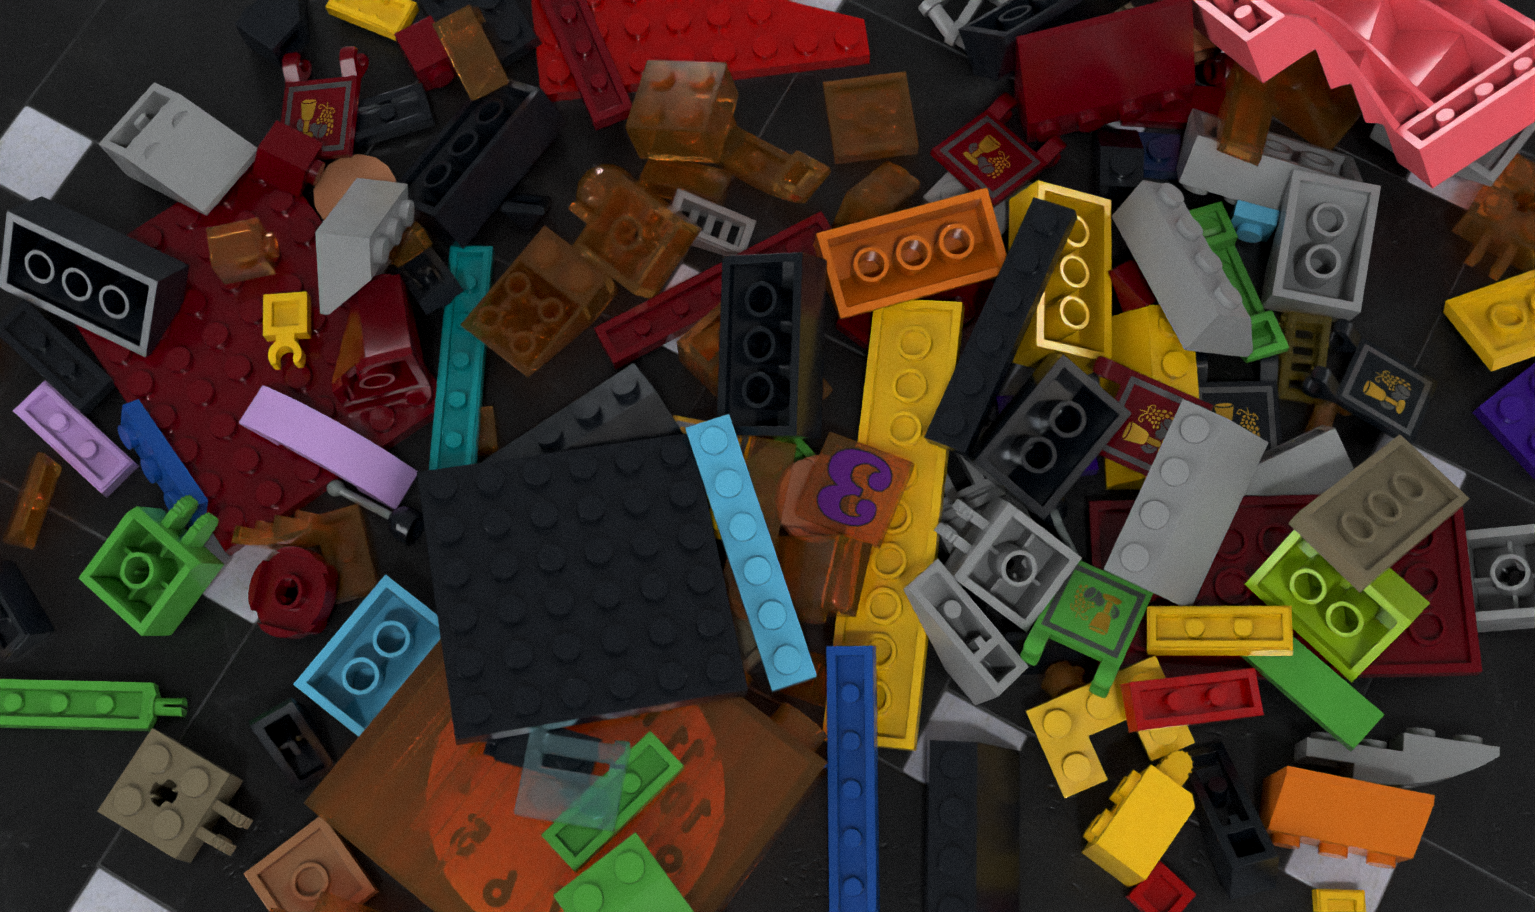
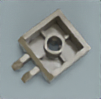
M153 728L98 809L99 813L177 860L188 863L192 862L204 842L229 856L232 855L237 846L229 838L212 831L221 815L236 827L247 830L253 822L250 817L228 805L243 783L242 779L174 738ZM172 791L178 793L177 798L173 803L168 802L169 795Z

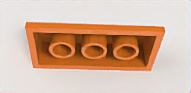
M987 188L816 233L813 244L816 256L827 260L826 289L840 320L997 278L1007 256Z

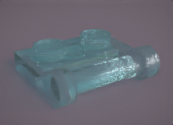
M532 726L514 815L615 832L624 779L630 757L631 742L615 740L614 744L548 734L547 728ZM544 754L606 763L610 764L608 777L541 767Z

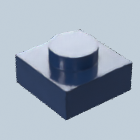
M1138 132L1144 147L1143 178L1177 180L1176 166L1180 154L1181 135Z

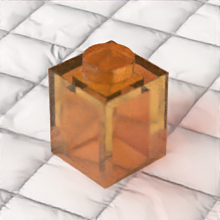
M258 217L206 228L211 266L225 285L276 274L274 258L280 255L278 242L274 232H267Z

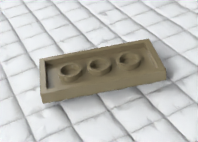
M1399 434L1300 510L1288 524L1360 593L1455 514L1470 498Z

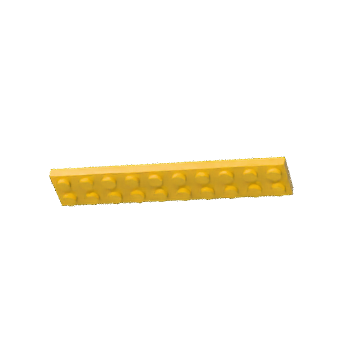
M912 300L873 311L857 449L871 452L885 460L892 471L893 478L889 488L883 492L873 491L868 486V478L872 472L879 471L865 464L854 468L853 481L863 488V493L860 498L851 495L849 515L859 516L855 512V507L861 499H869L875 503L877 512L875 518L864 526L854 527L847 525L833 646H876L877 741L879 748L915 752L917 750L929 638L903 589L931 563L937 560L940 535L934 529L942 521L949 450L928 443L924 436L959 362L965 310L963 302ZM827 698L821 739L827 742Z

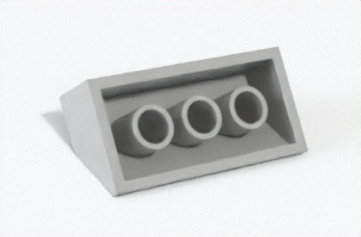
M1194 108L1191 109L1176 166L1178 182L1183 184L1182 186L1192 193L1206 195L1207 192L1223 196L1226 202L1234 206L1237 200L1279 210L1280 213L1293 169L1363 182L1352 156Z
M1142 180L1111 217L1181 345L1186 351L1248 357L1253 352L1251 318L1242 304L1241 294L1231 285L1224 273L1220 258L1212 252L1202 235L1203 229L1201 225L1193 219L1183 202V194L1170 183Z
M1183 399L1108 558L1104 571L1179 606H1193L1269 442L1228 418Z

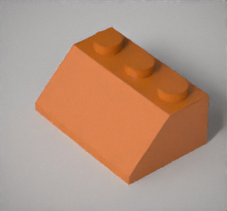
M1286 766L1263 778L1259 817L1274 846L1300 849V843L1317 846L1318 854L1322 856L1347 859L1348 853L1366 856L1365 863L1368 865L1395 869L1396 863L1414 858L1433 809L1435 795Z

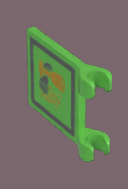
M1079 561L1042 613L1039 614L1023 645L1020 657L1025 663L1036 666L1048 640L1052 639L1100 661L1101 663L1089 691L1101 698H1106L1153 593L1083 561Z

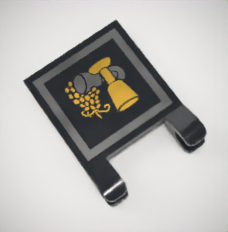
M1338 319L1333 326V330L1327 331L1324 337V344L1335 351L1352 353L1344 373L1338 382L1329 369L1323 366H1316L1312 370L1310 377L1307 376L1301 385L1302 392L1309 397L1335 403L1392 438L1400 434L1412 445L1439 382L1364 339L1348 320Z
M1196 352L1199 399L1214 406L1212 412L1228 418L1269 442L1265 451L1282 444L1277 381L1278 354L1253 361L1257 381L1207 382V353Z

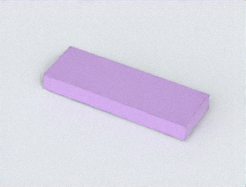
M46 380L13 410L15 414L106 498L139 467Z

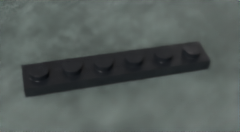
M1033 197L924 436L928 443L967 458L970 457L1077 220V214L1074 209Z

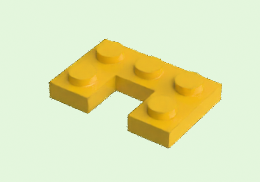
M1156 655L1120 669L1106 698L1092 694L1089 691L1092 683L1090 682L1025 710L1064 798L1108 780L1089 736L1127 720L1121 684L1166 678ZM1188 726L1137 732L1150 761L1195 743Z

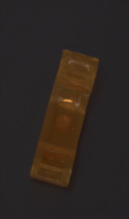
M704 100L698 104L676 129L678 134L691 146L727 172L763 192L787 201L806 203L831 173L830 167L798 150L793 155H790L737 126L732 115Z

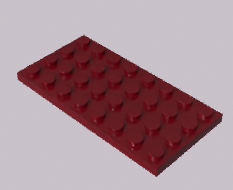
M1321 494L1243 497L1193 606H1268L1245 583L1294 530L1288 524L1293 517ZM1135 500L1089 501L1088 518L1092 566L1104 571V567ZM1462 506L1455 514L1390 567L1430 604L1357 678L1472 676L1482 673ZM1155 594L1152 595L1148 606H1179ZM1147 609L1119 670L1151 657L1147 653ZM1292 628L1293 637L1341 678H1346ZM1156 656L1166 678L1253 668L1240 656ZM1097 661V669L1101 663L1100 661ZM1255 670L1257 680H1267L1257 670Z

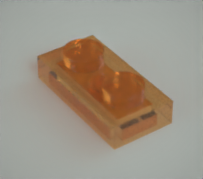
M355 504L314 516L323 558L327 563L334 565L338 572L335 603L340 604L368 596L379 581L360 506Z

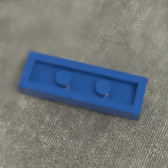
M137 399L122 405L121 425L117 427L120 439L127 449L131 450L134 448L141 459V468L148 481L152 484L157 482L164 492V501L168 510L173 508L177 500L185 497V495H190L198 501V509H196L192 518L186 524L189 529L197 518L207 512L208 499L140 400Z

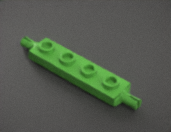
M0 679V728L151 731L152 728L154 729L158 716L185 717L187 714V710L182 708H188L186 697L161 698L159 686L152 682Z

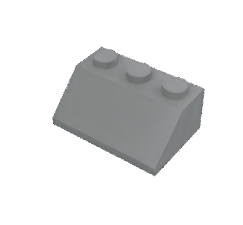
M356 178L316 230L320 314L329 315L371 281L382 264L387 263L390 251L394 245H399L402 233L407 226L410 227L414 220L415 206L412 200H408V184Z

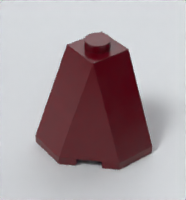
M379 274L373 276L371 281L353 296L331 383L332 391L343 407L429 386L409 291L400 274Z

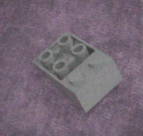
M155 82L99 143L101 148L127 176L206 216L221 201L242 174L248 170L249 166L255 161L257 147L184 96Z

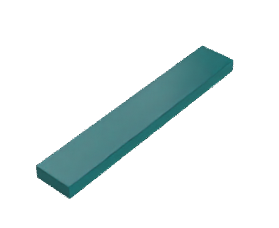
M450 246L448 269L464 291L455 296L452 302L444 307L429 470L477 463L495 257L493 246H465L464 249Z

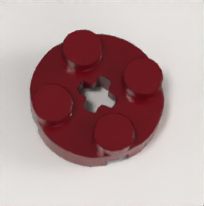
M294 546L282 547L276 550V552L280 553L274 555L269 561L263 560L255 569L248 592L250 609L257 612L258 619L261 621V623L257 624L269 635L287 639H301L310 634L317 635L325 629L327 619L335 603L336 583L338 581L337 569L334 565L327 563L320 554L312 550ZM297 583L298 595L291 604L292 599L286 596V591L288 587H295Z

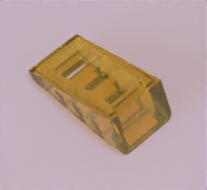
M1290 311L1281 314L1279 326L1289 345V349L1287 352L1278 354L1277 381L1279 399L1321 404L1322 399L1309 397L1302 392V389L1288 388L1289 379L1304 381L1307 376L1310 377L1311 373L1292 371L1291 363L1311 365V372L1316 366L1326 367L1332 317ZM1295 331L1313 332V339L1295 337ZM1293 347L1311 348L1312 356L1293 354Z

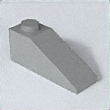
M1321 425L1265 451L1244 495L1281 496L1324 493L1354 470L1336 428Z
M939 559L931 563L903 589L945 670L974 705L998 697L1028 668V665Z

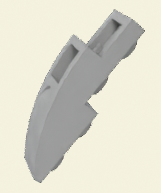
M1413 727L1406 728V733L1390 739L1389 749H1387V743L1384 741L1362 739L1350 752L1331 734L1327 732H1312L1310 737L1295 744L1294 763L1340 769L1341 777L1408 789L1438 783L1476 769L1499 757L1500 747L1484 745L1483 738L1478 736L1454 735L1453 740L1435 737L1434 730Z

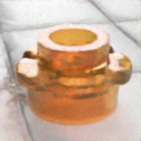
M1068 661L1058 662L1046 670V677L1042 680L1041 687L1053 699L1085 685L1082 675L1085 673L1084 669L1079 665L1072 667Z

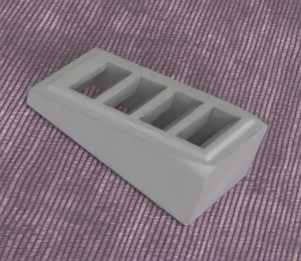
M678 188L671 199L659 234L669 239L724 256L736 255L747 249L756 220ZM682 211L689 212L685 225L678 222ZM698 216L706 217L702 231L694 229ZM715 220L722 222L717 238L710 235ZM731 226L739 227L734 244L726 242Z

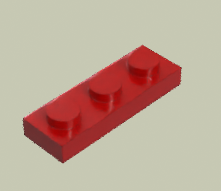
M1255 668L1136 681L1120 685L1129 733L1264 715Z

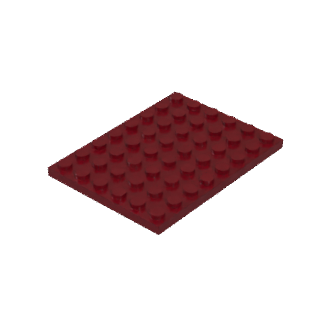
M254 162L207 216L177 202L126 235L189 265L183 304L151 355L147 357L141 356L75 324L107 374L115 381L114 384L125 401L129 403L137 399L140 400L208 499L206 513L210 512L219 522L212 533L224 551L230 556L327 492V485L331 481L336 479L344 480L281 444L278 446L239 424V421L262 385L315 409L386 451L433 421L437 381L426 367L429 386L345 407L342 406L332 391L331 383L354 295L329 315L320 314L315 232L323 222L303 194L297 197L253 176ZM307 291L311 297V339H299V345L306 355L304 368H297L293 362L294 353L290 352L282 356L281 369L275 370L269 362L268 351L276 341L267 342L263 337V295Z

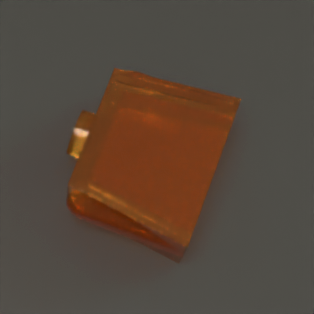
M841 534L776 536L775 552L795 612L799 615L800 621L826 624L827 617H856L872 544Z

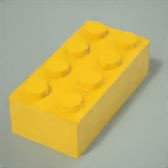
M1037 180L1009 199V250L1033 197L1074 209L1077 214V220L1012 363L1038 368L1049 354H1064L1084 373L1089 375L1094 372L1093 366L1099 356L1112 360V281L1108 273L1112 269L1111 200Z

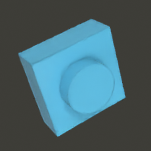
M1237 200L1229 214V218L1238 235V239L1249 243L1259 241L1266 243L1277 227L1280 211Z

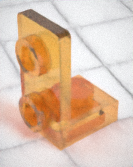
M467 5L432 25L470 99L477 100L507 85L509 79L481 26L486 21L479 7Z
M885 161L846 193L831 226L832 229L891 213L918 189L920 185L919 180L911 176L903 167L895 165L890 161Z

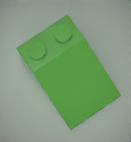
M636 832L553 895L564 912H694Z

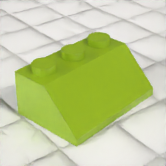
M1295 530L1291 532L1245 583L1268 606H1292V628L1351 683L1430 604L1391 568L1359 593Z

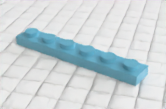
M727 414L686 427V433L771 691L775 692L817 678L730 415Z

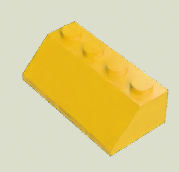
M1149 305L1112 316V361L1199 399L1196 352L1184 350L1160 305ZM1098 376L1099 386L1115 398L1120 385ZM1103 457L1105 490H1141L1147 476Z

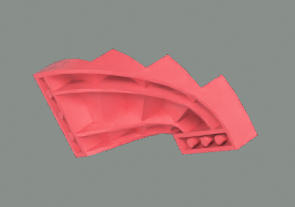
M1192 0L1193 27L1262 83L1316 49L1330 89L1352 84L1365 122L1384 125L1397 163L1411 171L1432 189L1535 122V21L1498 0Z

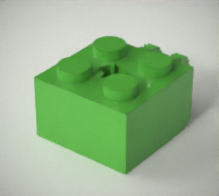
M185 495V497L177 500V503L174 504V507L168 513L161 508L136 506L127 512L78 578L141 636L172 635L224 566V563L204 546L218 526L217 523H219L213 514L208 512L201 515L188 531L184 529L199 505L198 501L190 495Z

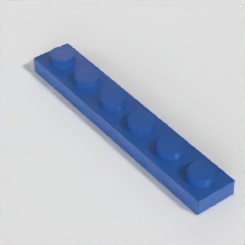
M826 646L829 912H880L876 646Z

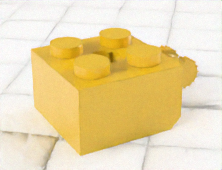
M1176 749L1174 752L1171 751L1169 755L1164 756V759H1161V763L1157 764L1156 767L1151 764L1140 773L1133 769L1127 777L1124 776L1109 797L1115 803L1111 811L1106 808L1101 815L1098 814L1084 832L1082 837L1088 843L1081 853L1127 887L1145 881L1195 809L1193 795L1182 787L1189 777L1188 774L1192 773L1191 769L1194 768L1192 766L1194 762L1191 760L1192 756H1189L1188 752L1185 753L1183 750L1178 751Z

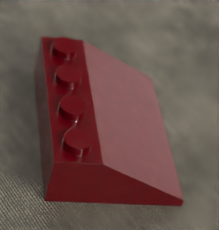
M1163 0L1016 37L1015 99L1018 101L1016 107L1027 143L1034 141L1045 143L1054 135L1060 137L1063 134L1075 131L1092 132L1104 124L1120 120L1122 122H1133L1142 118L1145 113L1160 110L1174 112L1183 108L1186 104H1190L1192 101L1195 87L1192 0Z

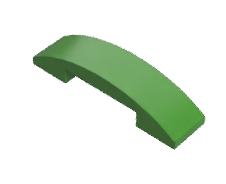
M1222 201L1189 210L1193 219L1201 225L1203 229L1202 235L1212 252L1220 258L1222 269L1231 285L1241 294L1242 304L1251 318L1253 352L1248 357L1241 358L1245 363H1250L1287 352L1289 345L1272 310L1265 312L1235 247L1238 235Z

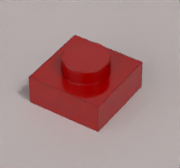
M1158 861L1147 879L1136 884L1126 898L1141 912H1182L1197 894L1161 861Z

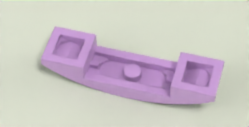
M262 385L239 421V424L278 446L280 444L353 484L358 491L392 510L400 506L417 478V471L370 440L315 409Z

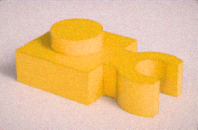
M307 291L263 295V337L267 342L276 341L268 351L269 362L275 370L281 369L282 356L290 352L294 353L293 362L297 368H304L306 355L299 345V339H311V297Z

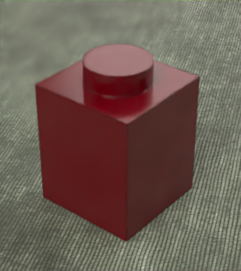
M431 15L394 34L405 61L419 83L422 82L425 92L433 88L444 87L454 77L461 74L452 49Z
M276 120L257 147L252 175L292 195L300 197L308 184L313 186L317 184L323 173L325 163L320 161L324 143Z

